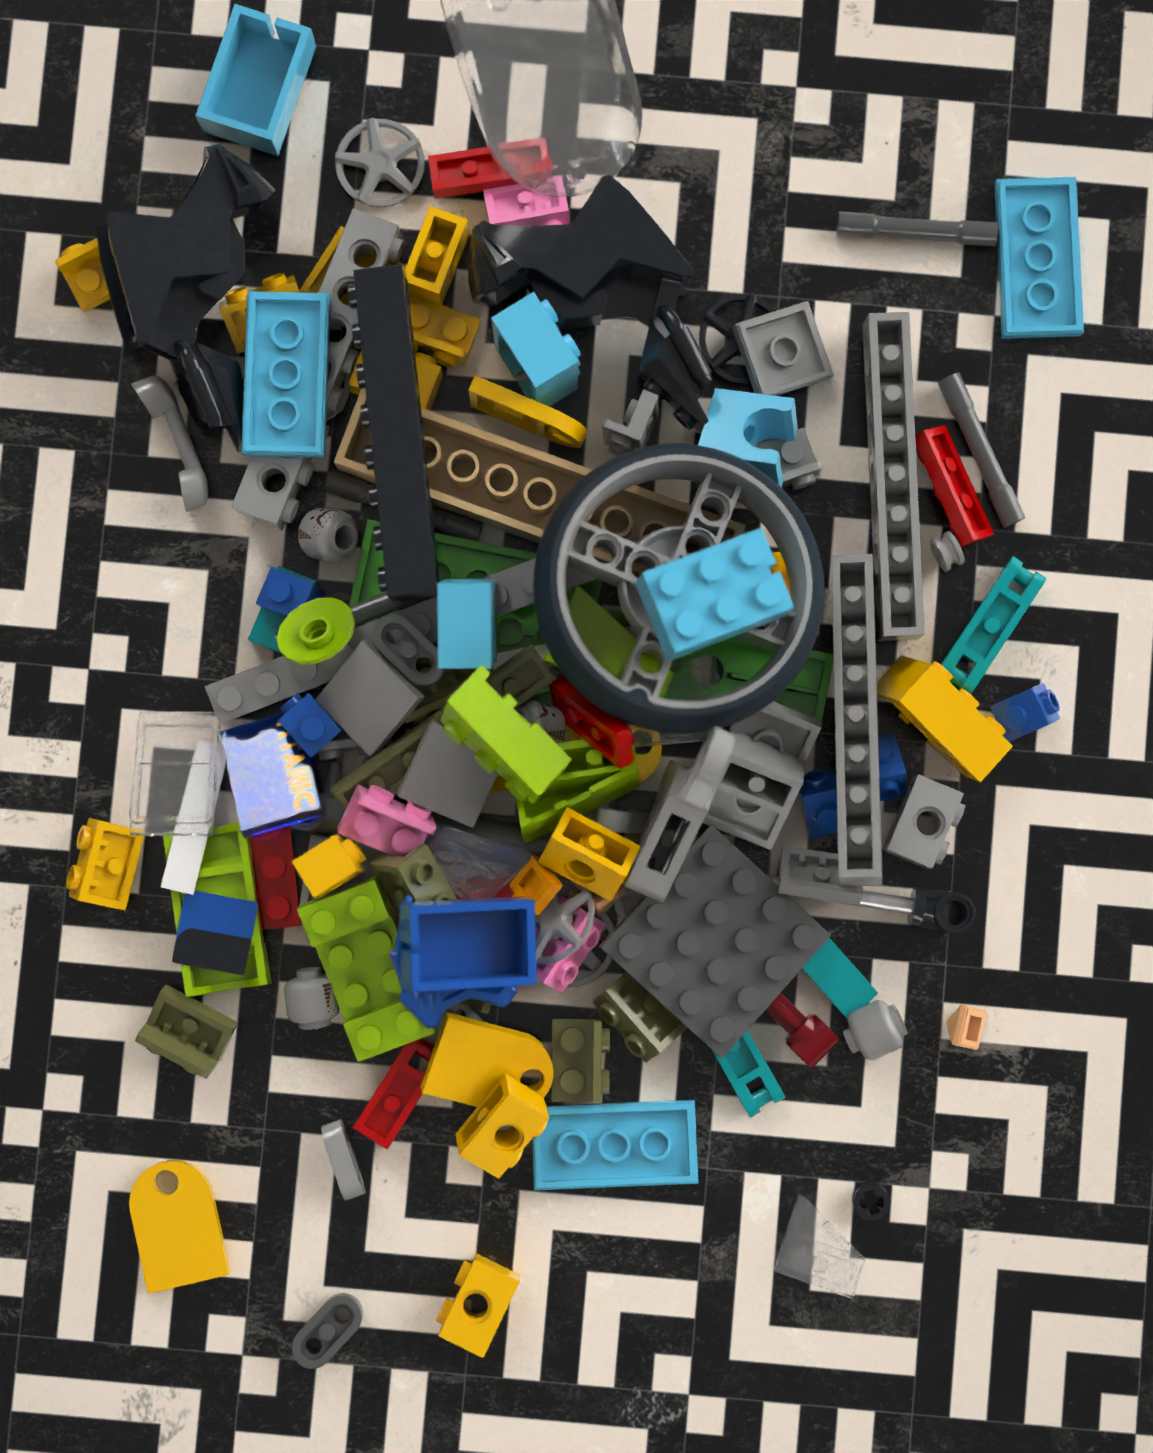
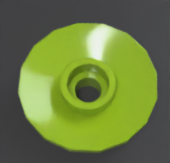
M332 597L316 598L305 602L290 612L281 623L277 634L278 649L288 661L299 665L317 664L330 659L341 651L351 639L355 628L354 614L344 601Z

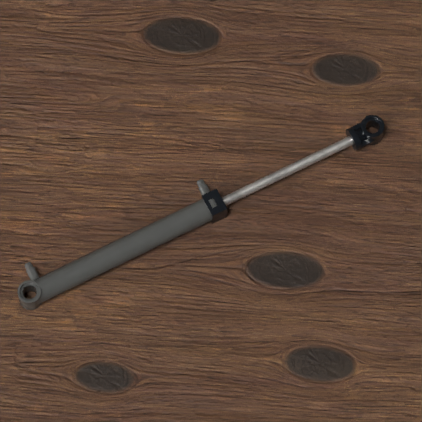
M330 763L323 793L305 790L299 791L289 798L285 812L288 822L294 828L317 834L344 836L338 833L337 827L345 810L330 791L333 785L342 780V763ZM301 793L313 795L314 802L318 807L317 817L309 823H304L300 820L298 809L294 805L295 798ZM303 796L299 799L298 804L301 805L302 802L310 800V798ZM431 811L430 815L433 816L437 828L433 835L428 833L423 844L428 845L432 852L524 866L532 855L541 856L553 831L524 845L520 824L477 818L472 828ZM663 832L646 867L659 873L662 871L670 848L661 846ZM768 876L776 885H778L779 877ZM914 887L910 898L863 890L860 905H854L908 914V926L946 933H961L968 930L976 917V908L968 896L959 892H947L922 887ZM950 901L956 902L961 908V917L954 924H949L943 917L944 906Z

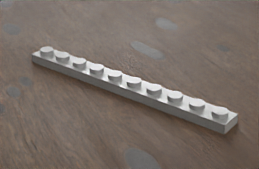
M536 558L482 578L497 579V617L534 603L533 581ZM567 566L566 590L597 578ZM437 597L390 614L405 617L430 642L438 640ZM381 618L354 628L353 635L345 647L325 661L317 664L299 665L288 661L282 656L205 686L219 724L330 682L362 640L369 639L375 645L373 631ZM397 629L391 630L387 635L388 642L398 644L402 640V632Z

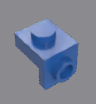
M271 566L256 604L287 617L290 612L301 604L316 598H324L325 591L311 581Z
M1044 683L989 706L995 720L1006 730L1003 737L1008 742L1060 720L1058 714L1060 706L1057 697L1052 690H1047Z
M298 693L295 694L279 709L284 715L278 722L310 757L314 756L342 731L309 693L304 698Z
M895 733L878 736L880 801H890L906 793L907 772Z
M833 770L810 771L804 776L803 785L798 794L801 799L806 831L810 839L838 832L837 779Z

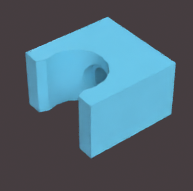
M715 388L707 414L709 422L703 427L698 445L721 450L752 464L767 474L782 488L783 479L779 452L773 449H760L754 446L767 439H780L786 442L795 440L798 431L795 399Z
M444 579L437 583L438 669H478L480 665L485 669H491L492 663L497 662V579Z

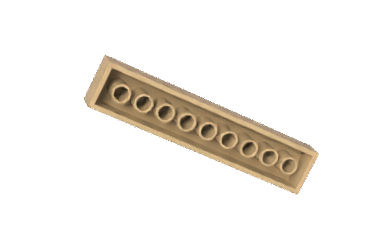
M361 389L334 464L338 471L376 485L374 469H367L365 458V445H371L370 429L364 430L362 425L360 406L367 404L366 389ZM421 408L431 505L455 512L482 522L485 525L540 544L544 529L561 500L576 483L593 471L584 466ZM634 485L604 501L588 517L586 522L636 543L647 534L656 530L683 526L691 505ZM701 509V514L707 520H719V515ZM729 519L720 542L722 543L743 535L746 525ZM695 542L685 544L688 555L703 550ZM599 546L592 549L593 557L599 563L606 564L612 562V555L605 547ZM641 563L631 565V571L637 579L643 572L649 570L647 566Z

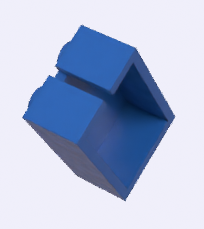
M501 897L399 903L400 941L409 944V948L400 949L401 987L411 992L537 985L535 900L525 897Z

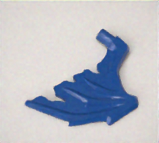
M406 895L404 902H412L413 897ZM399 922L395 949L393 951L389 950V955L401 985L400 949L409 948V944L400 941ZM517 986L411 992L401 987L402 994L398 996V999L426 1028H433L440 1025L442 1013L447 1008L461 1001L472 998L504 1008L509 1005L518 990L516 989Z

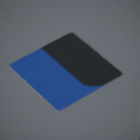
M194 891L193 895L185 893L172 962L244 975L258 903L200 891Z

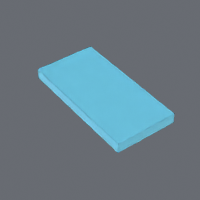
M1076 177L997 179L994 183L996 222H998L997 251L1002 339L1082 336L1084 333Z
M247 292L241 450L243 456L325 458L331 296L329 293Z
M695 1100L548 1105L546 1108L549 1119L546 1128L540 1136L532 1138L534 1190L698 1184Z

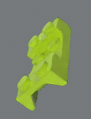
M242 821L210 828L194 891L258 903L252 865L253 857L249 822ZM175 832L163 834L166 862ZM171 890L177 933L185 893ZM259 907L257 908L245 974L238 975L181 964L185 997L272 983L267 947L263 941Z
M376 875L351 888L325 898L304 902L297 908L312 948H316L327 978L332 982L335 998L345 1020L343 1026L358 1062L436 1032L437 1026L426 1028L398 999V996L402 994L401 985L389 955V950L393 951L395 949L398 925L383 887Z

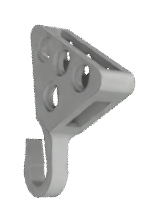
M714 726L706 737L691 768L670 760L638 844L641 847L627 874L624 883L625 887L662 903L664 902L706 816L716 784L730 756L735 734ZM672 813L679 816L680 819L662 871L659 873L646 867Z

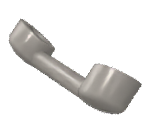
M155 375L131 383L153 419L165 415L185 470L179 472V479L186 512L204 506L208 499L206 474L198 459L174 392L162 378Z

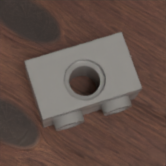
M920 774L912 776L882 851L924 869H933L935 863L941 865L950 845L949 842L945 841L950 826L957 827L965 810V805L960 803L964 793ZM922 812L931 814L935 819V830L930 835L922 834L917 828L916 821Z

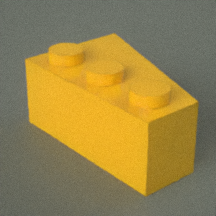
M901 655L877 681V698L888 699L901 712L898 717L906 724L911 722L928 739L926 742L961 774L981 782L1013 747L1003 737L1006 730L990 716L985 718L976 709L980 704L970 693L964 689L958 691L949 682L953 677L941 664L936 661L930 664Z

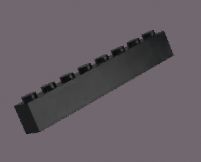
M402 264L353 270L354 283L348 284V296L351 309L357 308L359 324H352V335L355 349L362 350L363 364L356 365L359 389H366L367 404L360 406L362 425L364 430L370 429L371 445H365V458L367 469H374L376 485L369 486V497L372 511L378 510L380 526L373 527L376 551H383L384 567H378L379 588L381 592L387 591V597L392 602L437 597V583L440 582L407 274Z

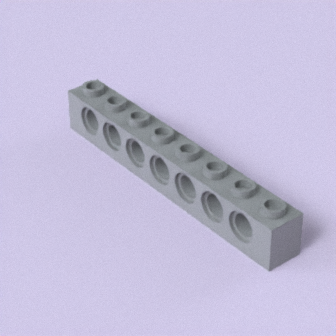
M356 208L352 209L319 290V293H329L331 296L330 329L336 326L347 329L346 335L341 341L329 342L328 364L331 365V372L328 375L326 422L331 410L337 411L339 409L345 392L341 385L346 373H353L360 352L355 349L352 335V324H359L357 308L351 309L350 305H345L341 302L343 295L348 291V284L354 283L353 270L366 269L357 266V260L362 254L372 253L377 256V259L368 268L390 266L391 262L397 263L405 245V241L401 239L402 235L397 224ZM326 425V439L330 429L328 425ZM252 456L231 507L238 514L283 531L285 523H292L298 511L299 501L296 500V496L300 486H306L313 474L314 463L311 462L312 457ZM272 475H284L286 482L280 491H267L266 484Z
M909 312L869 313L862 326L877 642L912 641L924 636L925 629Z
M873 554L831 555L839 881L841 887L882 886Z

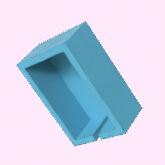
M234 4L195 116L202 131L278 156L315 52L316 43L311 28L278 17L274 26L279 40L275 39V31L268 14Z
M532 292L491 318L495 349L514 378L523 372L527 375V378L518 383L526 397L550 407L578 390V375H580L578 366L581 365L578 359L581 355L580 351L569 334L563 337L560 334L556 322L559 321L558 317L546 299L540 302L536 294Z
M762 528L645 571L635 582L667 662L783 618L794 608L780 572L771 574L770 569L776 564V561Z

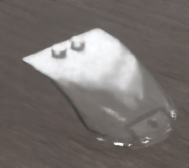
M440 0L459 71L484 140L496 163L512 180L542 195L574 197L592 192L602 176L609 174L614 178L618 175L630 159L638 143L642 127V104L615 0Z

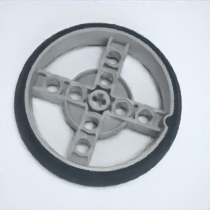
M676 443L642 447L610 459L588 473L564 496L552 513L544 529L534 566L533 589L538 624L544 642L560 671L580 694L605 713L628 724L658 732L699 733L711 731L714 726L723 728L738 723L768 706L785 691L804 666L814 646L824 608L825 587L819 550L809 525L794 501L775 481L752 464L732 454L700 445ZM665 479L688 480L700 483L683 526L656 530L647 534L636 543L586 522L588 517L604 501L631 486ZM739 501L762 522L781 552L787 570L790 598L794 608L783 618L765 624L763 630L752 629L733 636L773 653L761 670L748 681L729 692L701 700L684 701L658 697L672 660L666 661L635 585L638 579L633 575L631 565L641 563L651 570L688 556L685 544L688 542L699 544L703 550L720 544L735 504ZM710 505L714 507L718 512L719 520L709 521L701 514V506ZM599 546L605 547L612 555V562L606 564L599 563L593 557L592 549ZM567 566L617 587L619 603L623 614L631 627L638 633L620 680L609 673L593 657L575 628L566 595ZM651 655L658 663V672L651 674L643 671L639 665V656Z

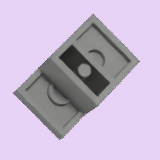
M773 701L756 714L730 725L728 732L735 734L734 744L726 766L716 784L708 811L702 823L706 825L712 824L716 829L772 850L803 785L805 761L821 730L822 721Z

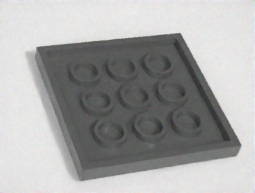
M709 824L692 842L664 902L662 903L645 895L599 947L711 1050L723 1058L829 939L831 934L791 897L786 894H779L778 885L712 824Z

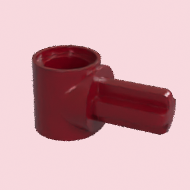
M782 993L765 1010L788 1033L785 1043L811 1069L840 1041L839 1037L818 1016L809 1014L805 1017Z

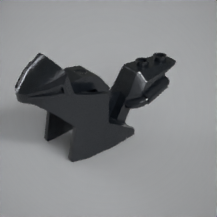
M216 144L204 148L202 167L184 199L171 217L111 211L106 215L107 225L98 226L96 234L99 259L126 355L133 356L138 352L139 348H142L169 360L177 380L175 384L196 426L200 427L202 432L226 429L236 451L241 452L244 377H242L241 367L234 358L196 342V328L201 319L227 294L245 273V242L233 219L252 214L273 194L275 189L252 165L228 151L224 146Z
M606 174L602 176L574 222L570 224L537 226L493 225L483 220L471 230L468 283L472 301L478 305L497 306L522 288H527L530 293L534 292L540 302L546 299L550 303L559 320L556 324L562 328L600 325L601 320L636 319L648 327L638 367L640 377L646 382L643 385L644 389L658 395L660 403L665 400L675 409L673 416L686 429L691 430L694 427L699 433L703 430L704 425L709 420L698 399L706 392L709 383L713 380L711 376L712 371L688 326L685 327L675 312L678 297L687 293L686 289L681 285L683 278L692 277L695 272L630 191L611 175Z

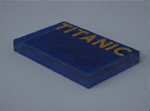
M283 713L220 731L240 832L244 838L324 815L311 757L278 722L284 715Z

